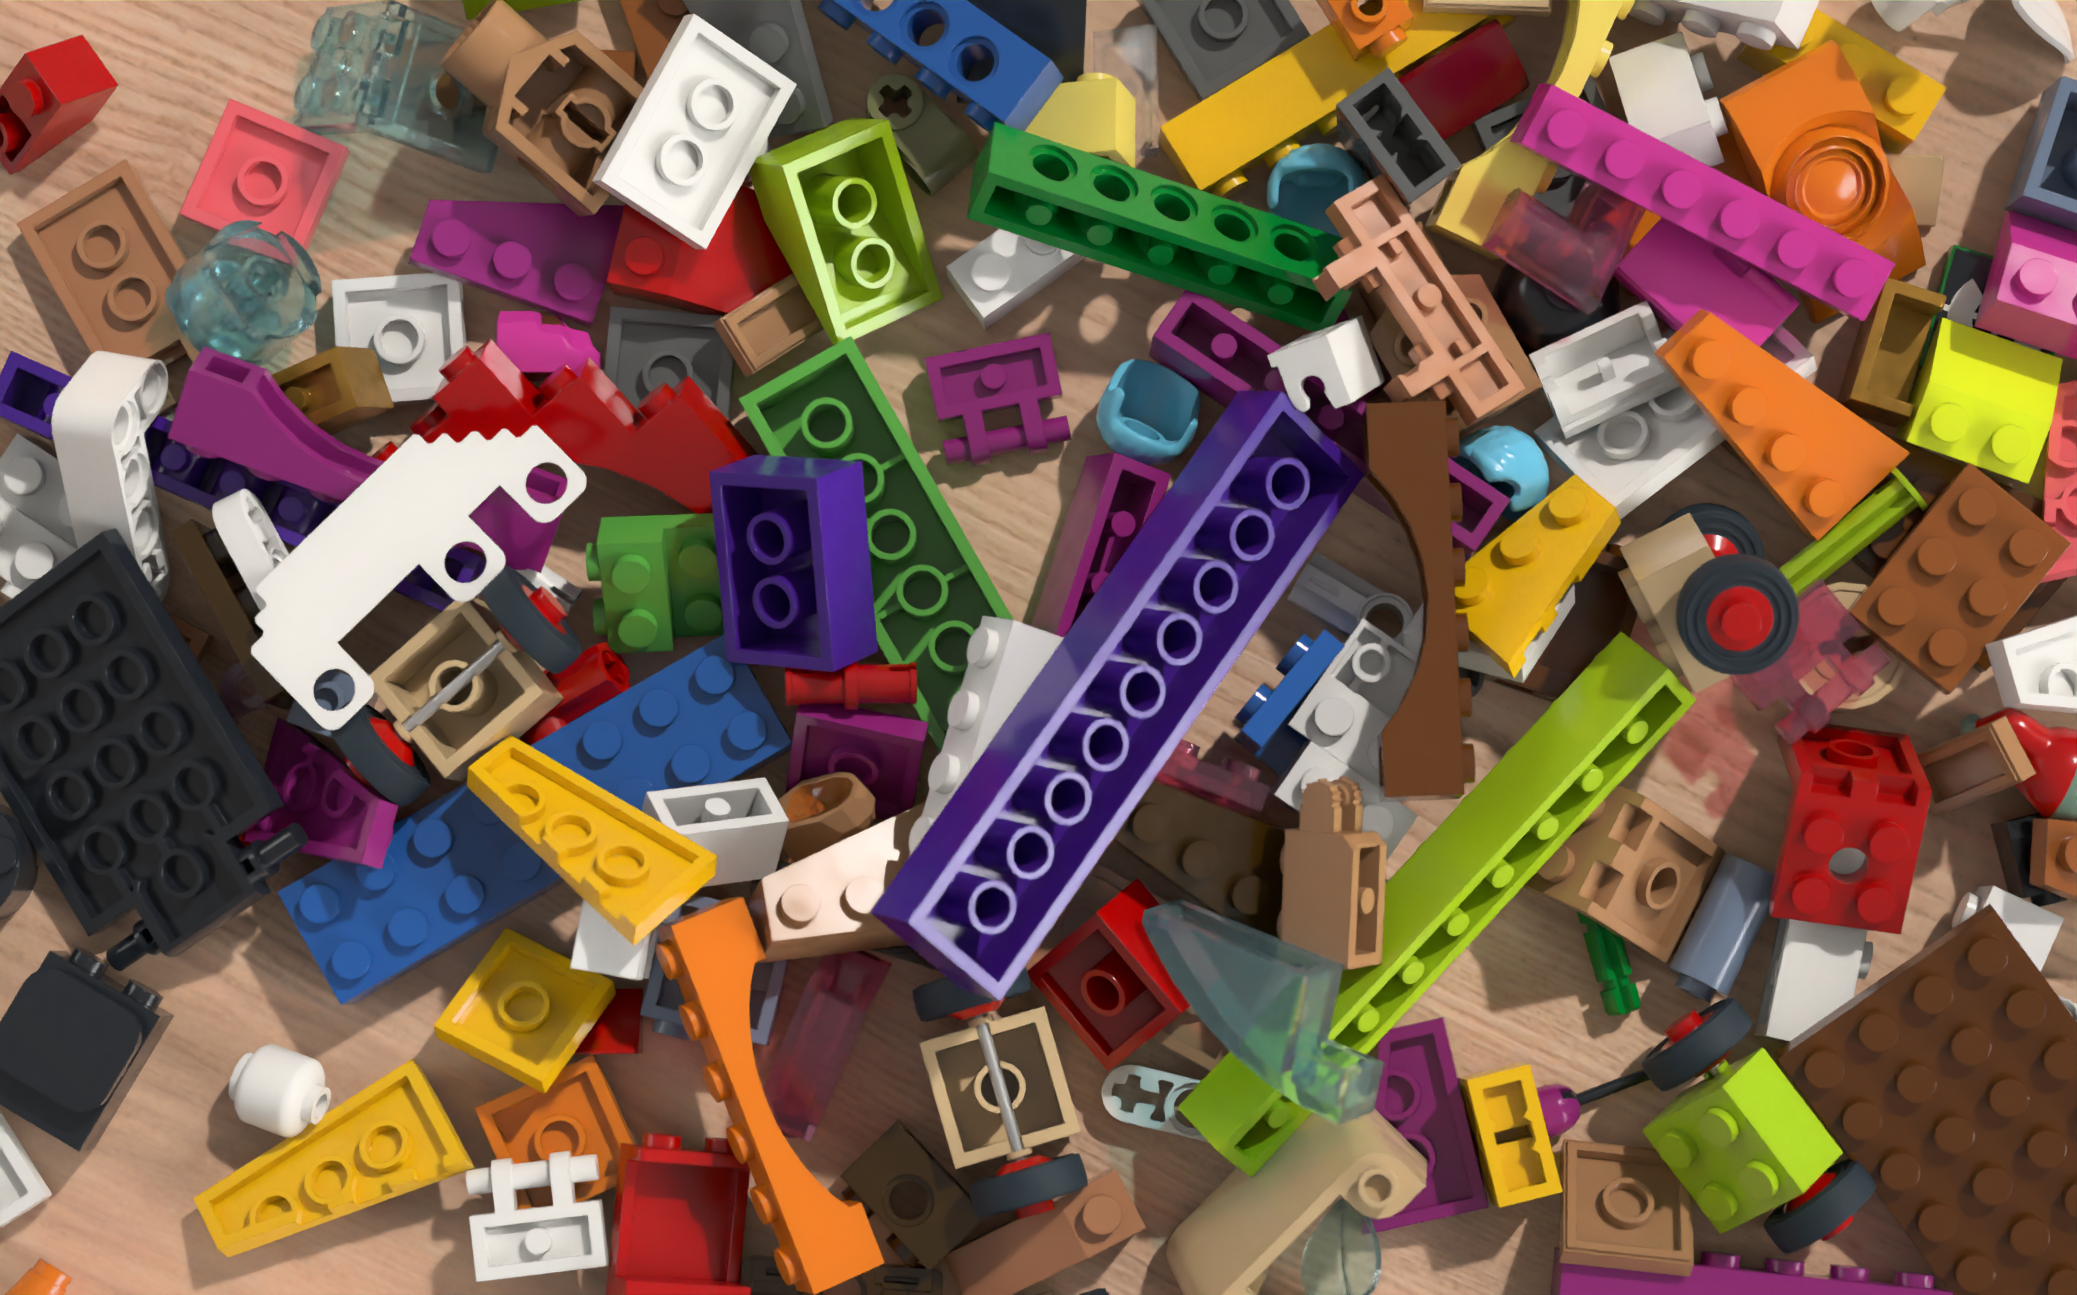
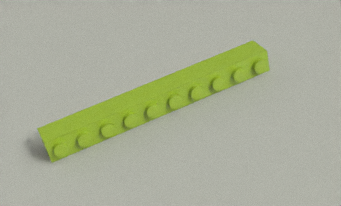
M1620 631L1385 884L1382 964L1354 969L1309 965L1286 988L1281 997L1254 1026L1240 1038L1239 1042L1213 1070L1197 1084L1195 1089L1177 1108L1221 1155L1252 1178L1696 702V698L1668 667Z

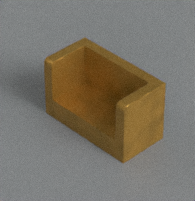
M1888 277L1865 321L1860 323L1837 402L1859 417L1894 428L1910 419L1914 405L1907 403L1932 318L1943 310L1947 296Z
M336 346L271 375L284 395L312 423L329 435H334L394 409L380 364L372 348Z

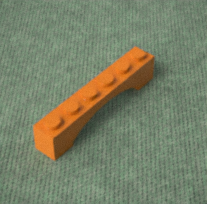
M727 898L656 927L662 941L655 944L659 964L665 976L670 981L676 979L685 1000L684 1004L679 1005L682 1023L692 1041L700 1040L709 1064L702 1068L706 1085L717 1103L721 1101L725 1103L733 1124L726 1128L727 1138L737 1160L741 1164L747 1162L756 1183L755 1187L750 1188L751 1200L763 1224H772L780 1247L773 1250V1254L783 1280L789 1286L795 1284L797 1291L815 1295L884 1264L885 1262L862 1203L845 1199L840 1201L813 1177L786 1141L766 1100L753 1054L749 1012L754 964L765 959L766 955L744 898Z

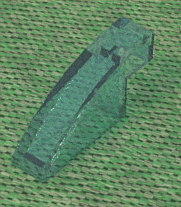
M1181 899L1144 910L1142 924L1177 988L1198 1017L1221 1043L1260 1079L1299 1106L1338 1126L1374 1111L1384 1062L1328 1039L1344 965Z

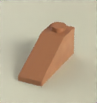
M1115 1166L1088 1179V1185L1083 1187V1189L1053 1198L1055 1209L1023 1219L1015 1217L950 1251L944 1258L963 1295H1012L1146 1229Z

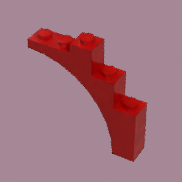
M489 339L475 352L467 345L462 347L440 367L438 371L444 378L432 397L437 403L428 408L409 427L414 434L420 435L428 444H431L442 434H448L458 443L475 431H478L486 440H491L502 429H508L515 437H521L532 426H538L574 463L609 469L655 487L697 514L713 513L709 471L753 455H759L689 376L673 388L666 382L659 385L641 401L637 410L590 357L574 370L567 364L562 365L537 390L492 339ZM390 441L371 457L386 461L399 448Z

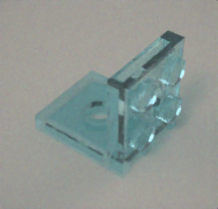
M394 0L326 7L325 14L319 17L312 31L311 48L314 50L308 74L301 79L295 92L294 108L298 111L294 125L317 135L369 132L478 173H492L499 148L482 133L487 106L454 78L459 88V98L455 106L450 110L444 108L436 97V85L439 78L445 73L450 75L439 63L465 28Z

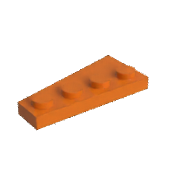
M1700 309L1654 352V355L1802 531L1816 541H1819L1879 484L1892 469L1910 454L1906 449L1709 311Z

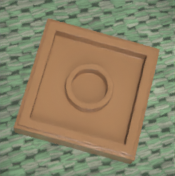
M1564 1139L1560 1150V1183L1563 1192L1560 1193L1559 1263L1689 1277L1694 1266L1693 1198L1667 1163L1661 1158L1657 1150Z

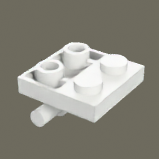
M1363 618L1343 643L1345 645L1344 648L1330 663L1287 725L1380 788L1377 736L1396 712L1413 677L1418 656Z

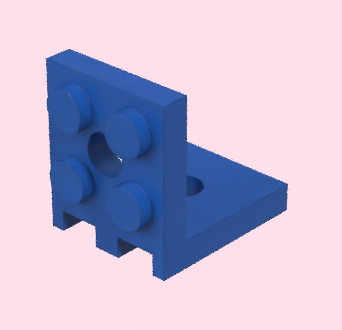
M1326 629L1314 641L1306 634H1303L1275 668L1285 676L1273 691L1262 683L1234 717L1244 725L1234 737V740L1279 777L1304 741H1310L1287 724L1330 663L1345 646Z

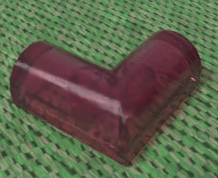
M1586 180L1567 218H1565L1521 188H1516L1508 194L1481 246L1588 315L1599 304L1646 210Z

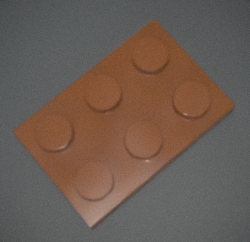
M1969 462L1962 467L1846 611L1845 615L1944 695H1948L1954 691L1986 651L1985 644L1995 640L2071 543Z

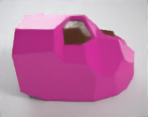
M536 311L499 312L496 345L529 381L544 382L562 365L567 364L574 370L589 357L601 369L602 355L595 349L589 333L568 328L560 316H546Z

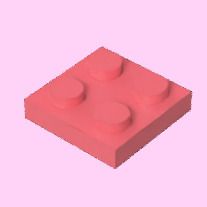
M230 98L179 214L187 220L300 266L350 151L344 145Z

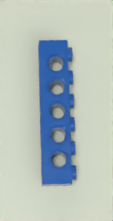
M822 0L817 7L825 16L847 31L853 23H856L871 35L867 39L866 44L892 64L897 65L903 57L920 69L915 75V79L941 99L946 100L949 94L953 92L967 102L969 105L964 111L965 115L989 133L994 122L1025 131L1064 79L1051 59L967 0H893L886 9L881 11H871L873 0ZM935 24L945 25L942 37L935 44L920 46L921 35L928 27ZM982 59H994V67L986 78L980 81H968L969 72L976 62Z

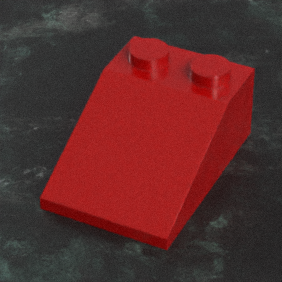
M740 186L706 249L693 248L625 203L606 282L614 295L699 314L724 316L793 272L764 221L755 190Z

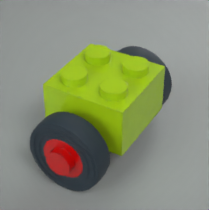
M1729 997L1711 1005L1699 1014L1693 1009L1678 1018L1664 1030V1034L1667 1037L1643 1060L1641 1065L1645 1073L1661 1091L1675 1088L1692 1077L1703 1075L1705 1079L1682 1091L1641 1131L1688 1193H1690L1701 1211L1707 1216L1720 1235L1775 1208L1766 1219L1764 1227L1777 1247L1788 1254L1803 1249L1819 1239L1826 1241L1845 1229L1853 1221L1852 1215L1874 1193L1876 1184L1864 1166L1857 1160L1847 1159L1831 1166L1843 1151L1763 1047L1731 1065L1724 1060L1729 1054V1050L1748 1033L1753 1025L1749 1015L1740 1003L1733 997Z

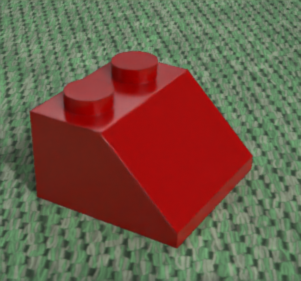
M1138 878L1027 971L1031 981L1108 1072L1180 1016L1222 978Z

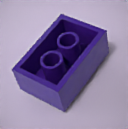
M753 455L709 471L727 662L834 672L878 652L862 461Z

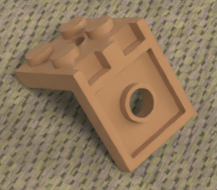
M1617 785L1523 888L1582 913L1646 955L1668 964L1726 851L1647 796ZM1657 873H1658V876H1657V880H1656V882H1655V885H1654L1653 888L1651 889L1652 882H1653L1655 876H1656Z

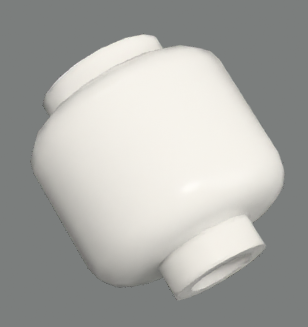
M267 1044L257 1049L254 1053L249 1052L245 1054L234 1068L229 1083L230 1100L234 1101V1108L241 1121L286 1138H292L300 1134L310 1123L318 1124L324 1117L331 1099V1091L325 1087V1072L319 1061L275 1044Z

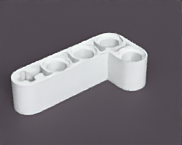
M95 351L60 393L53 409L51 422L52 435L77 549L81 548L102 531L117 529L162 602L169 586L170 562L144 432L159 414L165 403L168 390V372L161 360L107 351Z

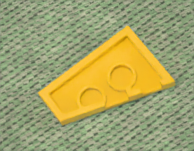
M1574 474L1465 562V587H1455L1456 613H1467L1469 639L1487 652L1513 678H1515L1526 662L1524 652L1538 631L1546 633L1558 614L1555 607L1571 583L1582 581L1621 524L1616 507Z

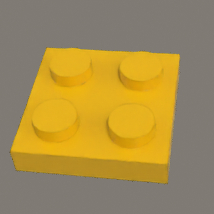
M506 927L433 1025L437 1038L545 1094L616 995L614 982L596 972L570 968L571 959Z

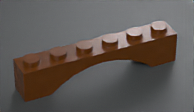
M1445 400L1367 403L1362 413L1365 479L1388 504L1406 534L1418 568L1423 600L1422 639L1413 677L1396 712L1377 736L1380 802L1459 799L1465 794L1464 783H1475V753L1473 744H1462L1461 718L1472 716V690L1470 678H1459L1458 652H1468L1469 649L1467 613H1456L1455 587H1465V554L1463 548L1452 547L1451 522L1462 521V491L1460 483H1449L1448 458L1459 456L1457 418H1446Z

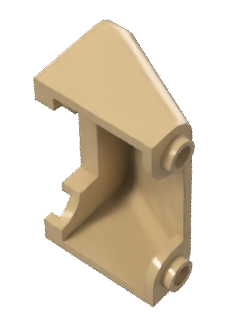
M1340 1083L1252 1178L1236 1167L1176 1227L1168 1241L1166 1251L1168 1266L1183 1295H1259L1260 1287L1268 1276V1272L1265 1269L1340 1195L1355 1210L1366 1217L1376 1219L1392 1217L1401 1211L1426 1186L1427 1160L1359 1092L1346 1084Z

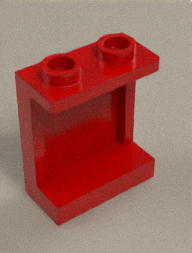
M643 1133L642 1144L621 1143L606 1295H751V1287L739 1283L750 1168L747 1162L741 1164L737 1160L728 1138L705 1137L704 1149L681 1147L682 1136L661 1133Z

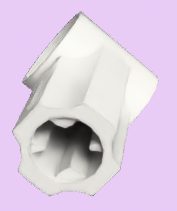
M1315 552L1307 563L1287 599L1348 637L1361 619L1367 620L1371 613L1384 609L1392 611L1399 617L1402 623V631L1394 640L1403 647V631L1413 618L1409 604L1400 596L1383 592L1318 552Z

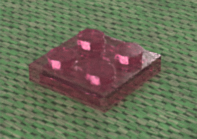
M1181 739L1155 777L1252 816L1262 811L1270 790V786L1257 782L1261 773L1260 770L1227 757L1224 758V761H1221L1220 766L1198 759L1200 747Z

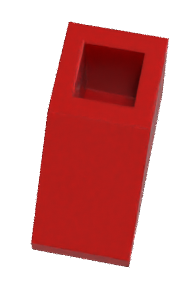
M83 34L25 53L1 86L0 162L10 175L20 172L90 123L118 87V83Z

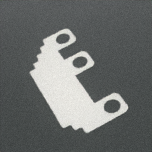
M532 426L521 437H515L508 429H502L491 440H486L478 431H475L458 443L448 434H442L431 444H428L420 435L413 434L256 586V592L266 602V607L255 617V623L263 630V636L251 647V654L321 727L327 730L341 728L371 699L374 693V683L370 676L338 645V642L418 564L454 600L458 602L472 600L503 570L505 555L468 516L500 485L534 520L540 523L551 522L584 491L587 483L584 472L538 426ZM542 463H554L560 466L567 476L565 493L559 500L550 504H541L534 501L526 490V478L529 472L535 466ZM473 542L479 545L485 553V570L478 579L472 582H456L448 576L445 570L446 554L457 543ZM330 669H341L347 672L355 684V694L352 701L345 708L337 711H329L320 707L313 694L317 678Z

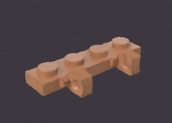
M1383 173L1334 201L1325 210V213L1343 239L1332 247L1339 259L1324 267L1323 272L1313 278L1312 282L1325 301H1328L1340 289L1348 290L1359 281L1368 294L1377 290L1414 345V348L1408 352V355L1416 366L1404 375L1399 374L1383 388L1392 402H1411L1427 391L1434 401H1442L1448 397L1468 427L1526 389Z

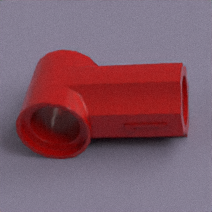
M603 642L583 651L576 661L558 674L543 670V673L564 699L519 738L522 742L531 746L630 688V672L621 655L612 650L607 642Z

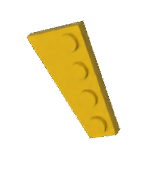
M508 735L468 767L467 787L633 946L716 874L717 855L512 735Z
M410 1059L327 1112L318 1124L310 1123L300 1134L283 1140L200 1193L193 1200L217 1249L229 1258L466 1172L475 1167L422 1067L416 1061Z

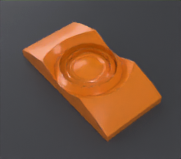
M1829 40L1718 100L1756 191L1894 262L1895 265L1888 276L1889 278L1899 280L1926 265L1923 244L1913 207L1890 168L1881 145L1875 113L1837 42ZM1799 292L1810 321L1818 324L1838 313Z

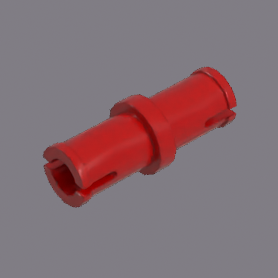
M856 661L834 672L785 667L786 707L810 704H844L845 710H858V704L867 703L917 704L916 662H909V664L857 665Z

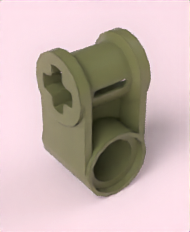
M899 73L886 74L877 79L871 86L867 97L866 117L889 120L905 172L929 196H934L980 155L977 147L965 131L949 115L942 112L918 83L909 76ZM888 97L894 103L902 98L907 100L906 117L902 118L897 113H892L887 118L882 115L884 98Z

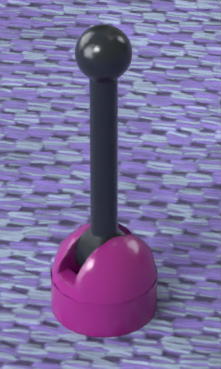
M1644 1069L1577 1094L1570 1087L1559 1083L1546 1084L1536 1088L1549 1139L1563 1134L1575 1126L1580 1117L1582 1105L1651 1079L1647 1076Z

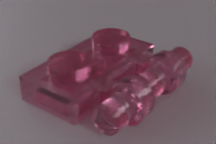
M1821 578L1812 582L1796 596L1799 605L1798 629L1786 653L1777 662L1764 670L1747 675L1729 676L1758 711L1764 710L1778 697L1785 702L1791 712L1775 725V729L1790 745H1793L1809 730L1815 734L1831 721L1829 714L1852 694L1859 697L1875 685L1873 677L1891 662L1887 654L1875 643L1857 657L1851 655L1844 647L1843 643L1862 627ZM1824 660L1836 675L1811 695L1798 681Z

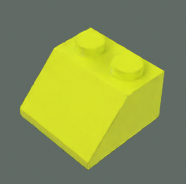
M1940 317L1925 361L1908 403L1914 405L1911 418L1899 425L1896 437L2029 484L2052 424L2063 359Z

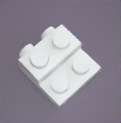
M18 433L0 458V576L7 580L0 591L11 599L78 550L58 458Z

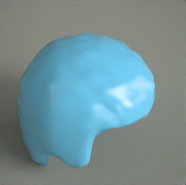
M1327 143L1303 145L1291 150L1288 155L1279 159L1277 164H1275L1267 183L1268 208L1270 214L1341 237L1325 213V210L1334 201L1367 183L1360 163L1340 147H1334Z
M1130 359L1123 362L1117 368L1104 389L1098 404L1096 415L1097 427L1100 430L1101 438L1112 451L1146 465L1153 466L1168 463L1180 456L1194 438L1198 427L1201 396L1192 383L1178 375L1175 371L1150 361Z
M1495 425L1490 428L1479 429L1475 433L1459 440V456L1450 459L1511 499L1502 513L1504 518L1516 522L1547 497L1550 483L1548 465L1541 449L1529 435L1512 426Z

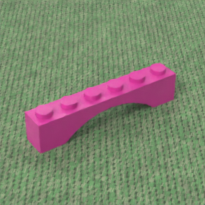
M1539 83L1510 139V142L1675 224L1847 317L1865 321L1895 265L1894 262L1553 84Z

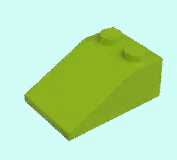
M849 117L756 157L749 170V174L764 221L833 345L849 336L854 340L943 299L889 120Z

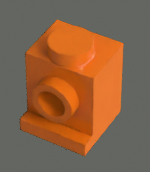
M1316 0L1354 61L1370 52L1375 59H1379L1401 46L1408 39L1404 31L1409 29L1414 16L1403 0H1376L1381 11L1373 16L1365 15L1359 10L1357 5L1359 0Z

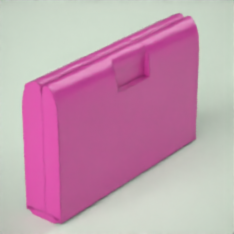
M1663 218L1649 230L1616 265L1611 273L1642 302L1647 300L1651 310L1674 331L1677 332L1700 309H1703L1720 318L1759 347L1800 304L1770 275Z

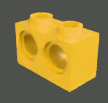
M1519 1062L1459 1077L1490 1203L1501 1208L1563 1192L1530 1064Z

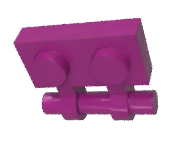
M1050 333L925 358L938 423L963 418L967 436L942 441L947 466L972 461L973 467L992 463L991 456L1028 449L1029 455L1048 451L1047 445L1071 440L1067 416L1042 420L1038 404L1039 402L1062 398V389ZM1019 407L1022 425L986 432L982 414Z

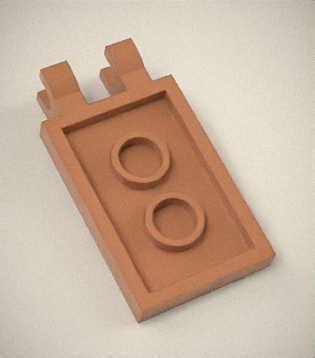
M126 159L17 223L91 354L95 351H107L161 360L167 367L187 354L193 363L204 346L221 352L208 331L224 321L134 167ZM169 387L165 403L158 414L159 416L178 406V402Z

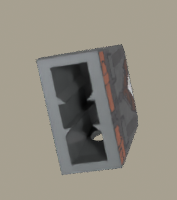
M1389 67L1336 104L1337 135L1341 144L1352 158L1360 163L1364 175L1369 181L1383 173L1404 206L1411 204L1461 168L1462 164ZM1373 106V108L1367 114L1361 117V114L1364 111Z

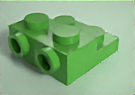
M713 513L601 517L597 542L587 543L586 547L588 580L601 581L603 597H594L593 600L595 635H607L608 644L616 653L674 651L675 637L718 636L724 634Z

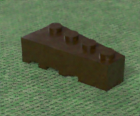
M1154 778L1112 841L1280 960L1281 941L1277 933V921L1282 910L1283 874L1280 869V854L1285 844V828ZM1283 961L1300 972L1307 965Z

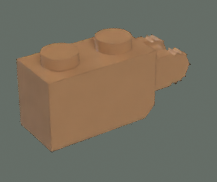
M1348 776L1339 777V779L1334 781H1327V778L1318 779L1316 782L1306 783V788L1302 789L1303 796L1301 798L1303 799V804H1300L1299 828L1285 829V844L1280 854V869L1283 874L1282 910L1277 921V933L1281 941L1280 961L1340 969H1354L1382 964L1387 845L1376 831L1362 830L1363 804H1361V799L1364 797L1361 795L1363 789L1359 788V783L1349 779Z

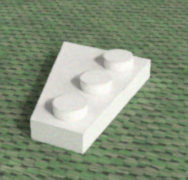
M2077 615L1985 644L2003 707L2077 714Z

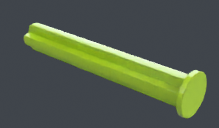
M1896 467L1890 471L1893 476L1890 481L1844 516L1819 541L1814 540L1779 568L1794 589L1798 601L1918 506L1923 511L1928 507L1920 494Z

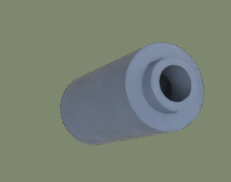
M1724 854L1668 968L1679 975L1674 985L1675 987L1710 1003L1714 993L1724 997L1728 996L1769 912L1768 906L1775 877L1774 874L1731 854Z

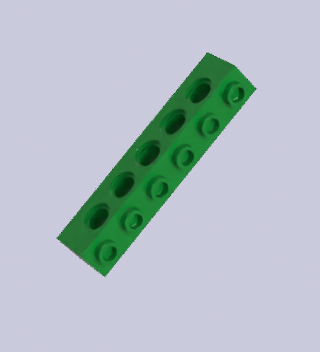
M994 122L973 168L967 218L1312 332L1334 325L1353 293V286L1348 290L1340 289L1328 301H1325L1312 282L1313 278L1323 272L1324 267L1339 259L1332 247L1341 241L1342 237Z

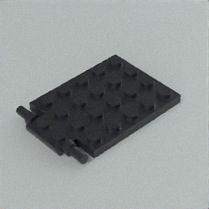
M118 530L102 531L0 607V791L88 936L104 931L134 909L137 910L141 919L134 924L133 933L107 950L106 957L109 964L115 970L123 971L146 954L157 955L162 952L163 955L168 957L179 956L268 895L271 889L266 880L280 870V862L308 843V836L299 824L291 823L268 840L257 839L244 847L239 837L285 804Z

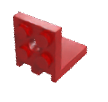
M1781 718L1777 743L1793 789L1768 906L1771 917L1901 934L1932 789L1909 736L1906 734ZM1844 848H1855L1865 854L1864 862L1858 870L1849 874H1839L1829 868V862L1837 851Z

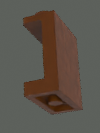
M1608 544L1606 551H1602L1582 581L1574 583L1575 604L1524 683L1486 673L1484 680L1553 703L1620 631L1630 638L1638 612L1618 575L1619 571L1629 567L1620 550L1623 546Z

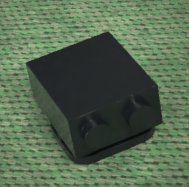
M75 946L71 953L67 951H49L38 971L31 974L25 980L0 1021V1105L80 1152L96 1147L174 1015L159 1007L163 1000L162 995L133 979H129L126 986L120 984L104 974L109 966L104 960L85 949Z

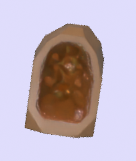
M837 771L803 780L779 799V803L789 819L782 848L794 863L868 829L871 822L875 819V797L851 773Z

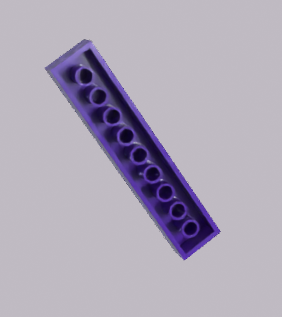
M1239 390L870 913L961 990L1001 1001L1365 475L1302 411L1293 405L1291 400L1282 391Z

